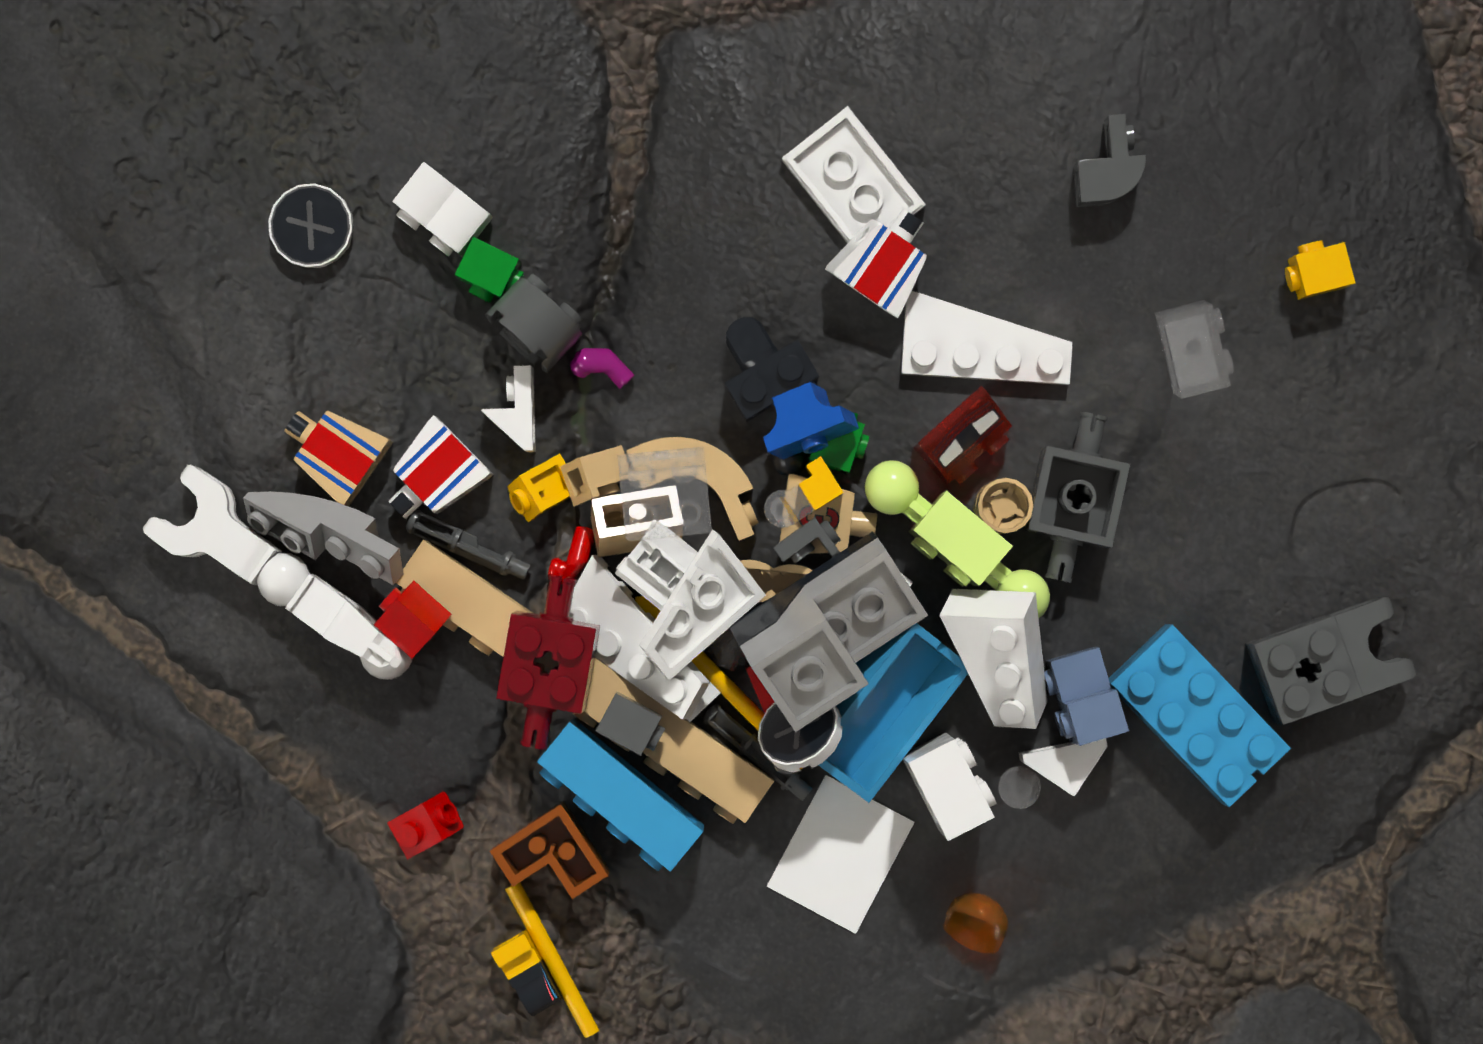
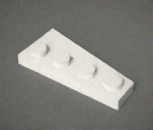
M911 291L905 304L901 374L1056 385L1070 384L1072 342Z
M592 555L574 587L569 617H572L573 621L600 625L595 658L679 718L689 719L710 682L692 661L671 680L663 676L639 646L654 623L655 618L650 613H645L632 598L633 593L623 581H618L607 569L609 565L604 559L598 557V555Z

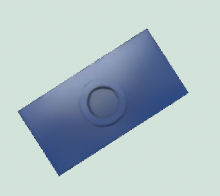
M809 382L772 397L777 419L773 429L763 439L768 453L781 459H786L801 452L809 454L821 451L828 447V441L859 429L853 412L840 405L832 407L826 390Z

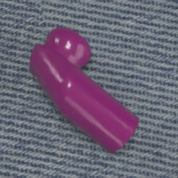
M583 348L576 352L575 358L570 363V368L577 377L585 378L590 373H605L619 389L623 388L635 376L613 351L607 348Z

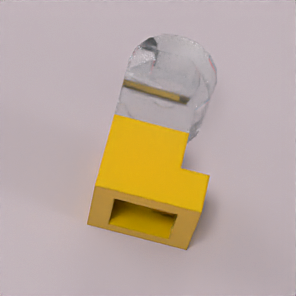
M821 456L806 465L811 477L788 491L778 490L767 497L764 504V514L771 525L778 528L792 526L844 493Z

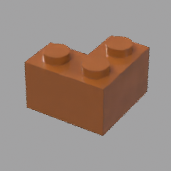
M564 800L490 850L491 855L512 887L549 864L572 899L607 877L610 873V869Z

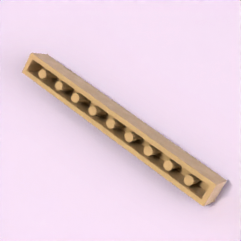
M427 540L421 542L403 568L404 574L396 582V584L402 587L401 592L413 580L452 614L443 625L453 632L459 626L471 634L472 637L469 643L490 656L493 650L504 656L511 613L516 610L533 613ZM550 651L539 658V663L544 664V671L550 672L552 668L559 666V662L552 659V652ZM595 658L586 710L582 714H573L594 728L598 722L600 723L615 693L619 692L662 715L658 725L664 727L665 730L654 751L647 747L645 748L643 753L647 756L643 762L663 776L668 770L679 777L681 781L678 786L697 800H699L702 794L716 803L713 811L730 823L734 824L737 818L746 823L773 784L774 779L693 722L679 718ZM614 742L615 744H617L619 747L623 748L624 750H626V751H628V752L630 751L629 749L625 748L624 746H622V745H620V744Z

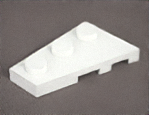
M713 529L639 645L668 680H671L766 596L723 538Z

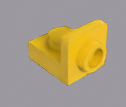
M560 453L519 475L507 486L513 508L523 515L528 522L570 498L560 466L566 463Z

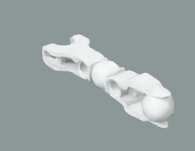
M187 465L180 476L181 482L196 496L198 508L194 518L186 525L176 526L166 519L151 517L143 527L144 533L169 553L181 557H199L208 554L250 584L258 585L261 595L268 602L276 606H286L285 609L321 634L326 640L360 656L363 667L370 675L379 679H393L401 676L409 668L412 659L373 625L377 620L365 608L317 575L310 574L307 565L300 557L291 553H282L279 548L239 520L236 514V501L232 490L201 468Z

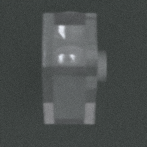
M1202 300L1155 313L1173 394L1184 399L1231 386L1229 374L1234 373V367L1229 350L1222 349L1219 334L1224 333L1225 328L1221 312L1218 308L1213 309L1211 303Z

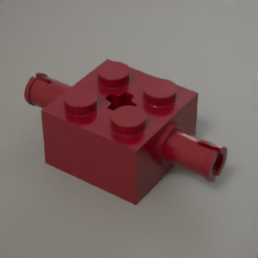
M549 575L544 612L534 614L516 610L510 616L496 699L523 703V706L527 707L520 745L529 748L533 745L535 730L537 731L535 749L548 748L547 742L553 712L562 710L582 714L587 706L600 625L573 621V618L569 617L574 587L577 582L576 579L569 577L564 578L562 593L560 594L562 576ZM548 651L552 652V659L559 662V666L552 668L550 672L544 671V664L539 663V658L546 655Z

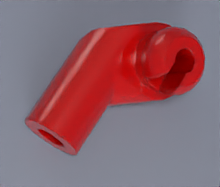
M583 526L575 528L567 560L564 561L560 558L552 559L548 577L549 575L562 576L561 585H563V580L566 577L576 578L590 557L594 542L592 529Z

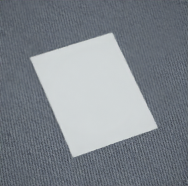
M825 775L767 887L856 934L915 822L874 800L868 803L844 784Z

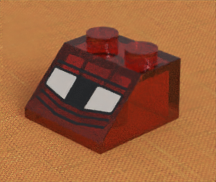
M980 386L913 448L946 485L953 479L961 484L978 469V466L973 461L984 451H987L992 456L1010 440L1005 432L1012 425L989 393Z

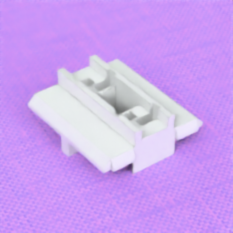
M658 520L656 523H652L634 550L617 566L615 574L661 611L698 552Z

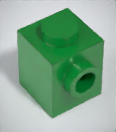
M473 237L455 276L459 280L471 285L468 291L470 294L491 303L494 297L500 299L520 277L523 278L524 272L519 270L522 263L518 258Z
M854 413V414H855V417H856V420H857L859 414ZM857 422L859 429L828 441V447L811 453L808 461L812 462L821 456L828 468L849 474L854 458L863 459L870 436L862 434L865 424Z

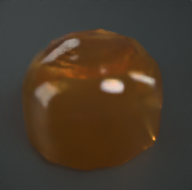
M967 892L955 897L946 911L943 928L955 941L965 947L980 953L995 954L999 951L1007 935L1009 923L1004 909L996 900L986 894Z

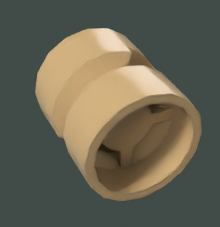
M996 479L981 487L975 496L974 514L998 534L1015 532L1025 526L1031 518L1033 511L1032 495L1025 485L1015 479Z

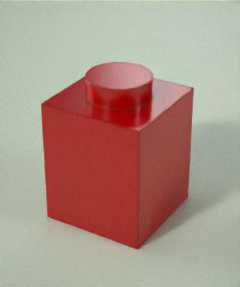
M413 580L403 592L395 587L383 600L379 607L384 613L373 625L412 659L452 614Z

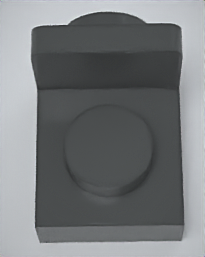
M812 518L772 548L782 562L790 557L796 563L815 549L811 543L814 539H819L831 557L840 553L835 545L841 539L827 520L819 524L816 518Z

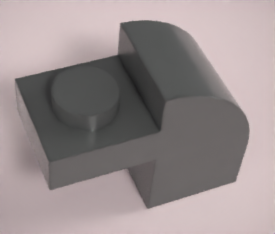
M1125 114L1108 115L1103 121L1106 158L1078 160L1074 164L1077 208L1115 203L1125 197L1141 179L1145 168L1146 155L1129 156L1128 151L1134 150L1135 137L1133 125H1126Z

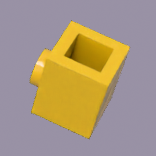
M1320 240L1298 246L1299 254L1289 258V267H1285L1287 285L1291 292L1296 291L1298 300L1347 288L1355 284L1345 242L1324 247L1323 241Z

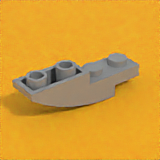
M271 491L248 492L243 497L249 525L262 535L269 534L282 541L294 553L302 552L316 560L327 549L336 559H346L359 566L369 577L374 579L380 578L391 585H394L404 574L399 548L379 538L374 517L335 501L303 494Z

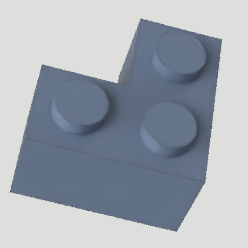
M1091 647L1046 660L1048 670L1044 671L1046 690L1049 696L1056 694L1060 711L1054 712V717L1061 737L1065 736L1066 739L1069 738L1070 742L1081 746L1129 732L1116 689L1111 688L1099 647Z

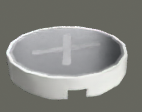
M318 184L297 185L284 192L273 205L268 220L270 239L277 252L290 263L301 267H325L339 260L351 243L353 215L345 200L331 188Z
M774 702L766 710L759 724L758 741L762 752L777 768L789 772L801 771L799 768H804L808 765L813 768L822 764L835 751L842 738L843 727L840 724L841 715L839 709L836 706L795 732Z

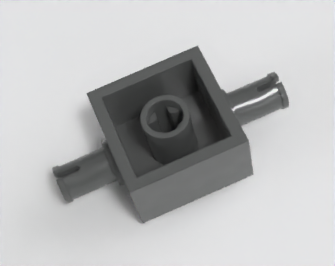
M1080 412L1074 449L1064 450L1050 446L1041 448L1031 494L1033 511L1031 518L1024 526L1025 531L1048 535L1050 540L1054 541L1045 578L1058 580L1062 563L1059 581L1072 583L1078 546L1083 547V543L1103 548L1113 547L1130 468L1128 463L1102 458V455L1099 454L1107 417L1102 415L1094 416L1092 430L1090 431L1093 413ZM1076 486L1080 487V494L1086 496V502L1078 504L1075 509L1072 507V501L1067 499V492L1074 491Z

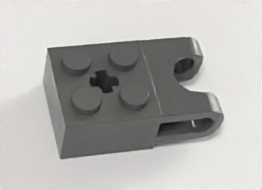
M1389 597L1373 598L1245 643L1274 723L1284 725L1405 682L1416 676L1417 672L1411 659L1397 657L1381 661L1376 659L1369 650L1368 637L1372 628L1384 620L1390 619L1394 614ZM1302 659L1305 663L1311 664V672H1309L1310 676L1308 678L1297 676L1296 668L1302 667L1300 664Z

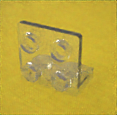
M704 447L617 455L625 538L628 541L708 534L712 531Z

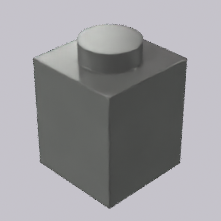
M616 692L596 732L641 756L646 747L654 751L665 728L658 725L662 715Z

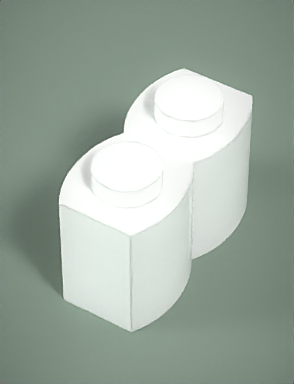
M425 162L420 165L392 201L401 208L396 216L415 231L422 225L434 235L430 238L429 242L448 257L453 251L463 256L472 238H477L493 218L490 213Z

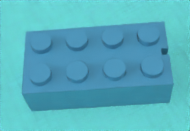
M918 623L856 662L869 684L836 705L842 717L840 723L843 727L842 738L835 751L822 764L818 765L868 803H870L968 675L961 658Z
M1173 624L1163 625L1108 678L1111 688L1117 690L1122 701L1221 804L1227 807L1235 803L1257 781L1251 775L1253 772L1264 775L1291 749Z
M575 718L567 724L537 761L543 767L540 771V775L557 789H560L564 784L576 794L573 802L590 816H593L596 811L609 821L606 829L625 844L629 839L642 848L639 856L657 871L664 866L671 872L704 831V824Z

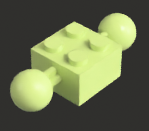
M889 460L881 462L869 472L865 481V494L871 506L877 511L888 515L903 513L913 521L915 525L909 533L915 539L911 544L928 559H934L937 555L947 564L943 571L962 587H966L969 583L973 586H980L984 581L995 591L1036 592L1038 618L1044 615L1050 602L1049 588L1044 579L1030 570H1016L1012 572L1000 562L1013 546L948 491L941 493L931 504L919 494V482L915 472L908 465L900 461Z

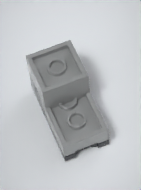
M872 531L742 616L730 627V630L751 668L793 730L797 732L867 686L869 683L856 662L924 619L928 614L887 550Z

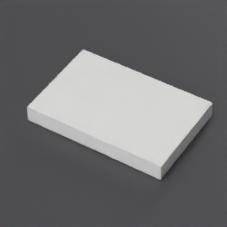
M848 106L782 157L783 163L847 243L872 219L890 229L903 209L915 215L926 206Z

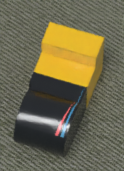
M526 929L492 950L491 955L499 968L501 967L512 988H515L521 1002L532 1017L562 1000L559 989Z

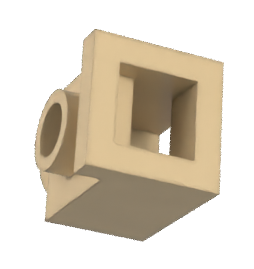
M622 445L579 457L560 466L573 506L583 504L594 498L617 493L620 491L618 484L630 480L633 476L631 462L625 456Z

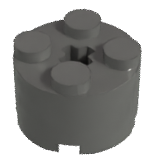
M531 274L527 279L520 277L485 314V317L491 325L498 319V322L504 326L499 334L533 365L539 359L542 360L541 370L548 373L582 336L580 331L581 325L579 324L582 318L565 302L558 306L547 295L551 291L549 287L536 275Z

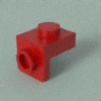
M444 791L387 822L407 860L464 828L457 808Z

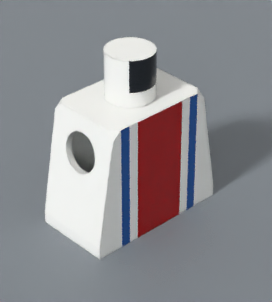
M905 209L901 211L890 229L872 219L829 262L825 270L889 314L898 318L926 260L927 255L910 244L924 222Z
M433 415L394 467V473L405 485L388 502L405 519L423 502L430 510L438 514L490 479L494 474L438 417Z

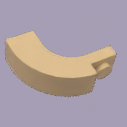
M685 437L655 439L626 450L643 490L676 478L699 480L711 487L721 499L738 541L754 535L752 526L759 524L749 500L741 503L738 497L752 491L753 487L744 471L723 451L708 443Z

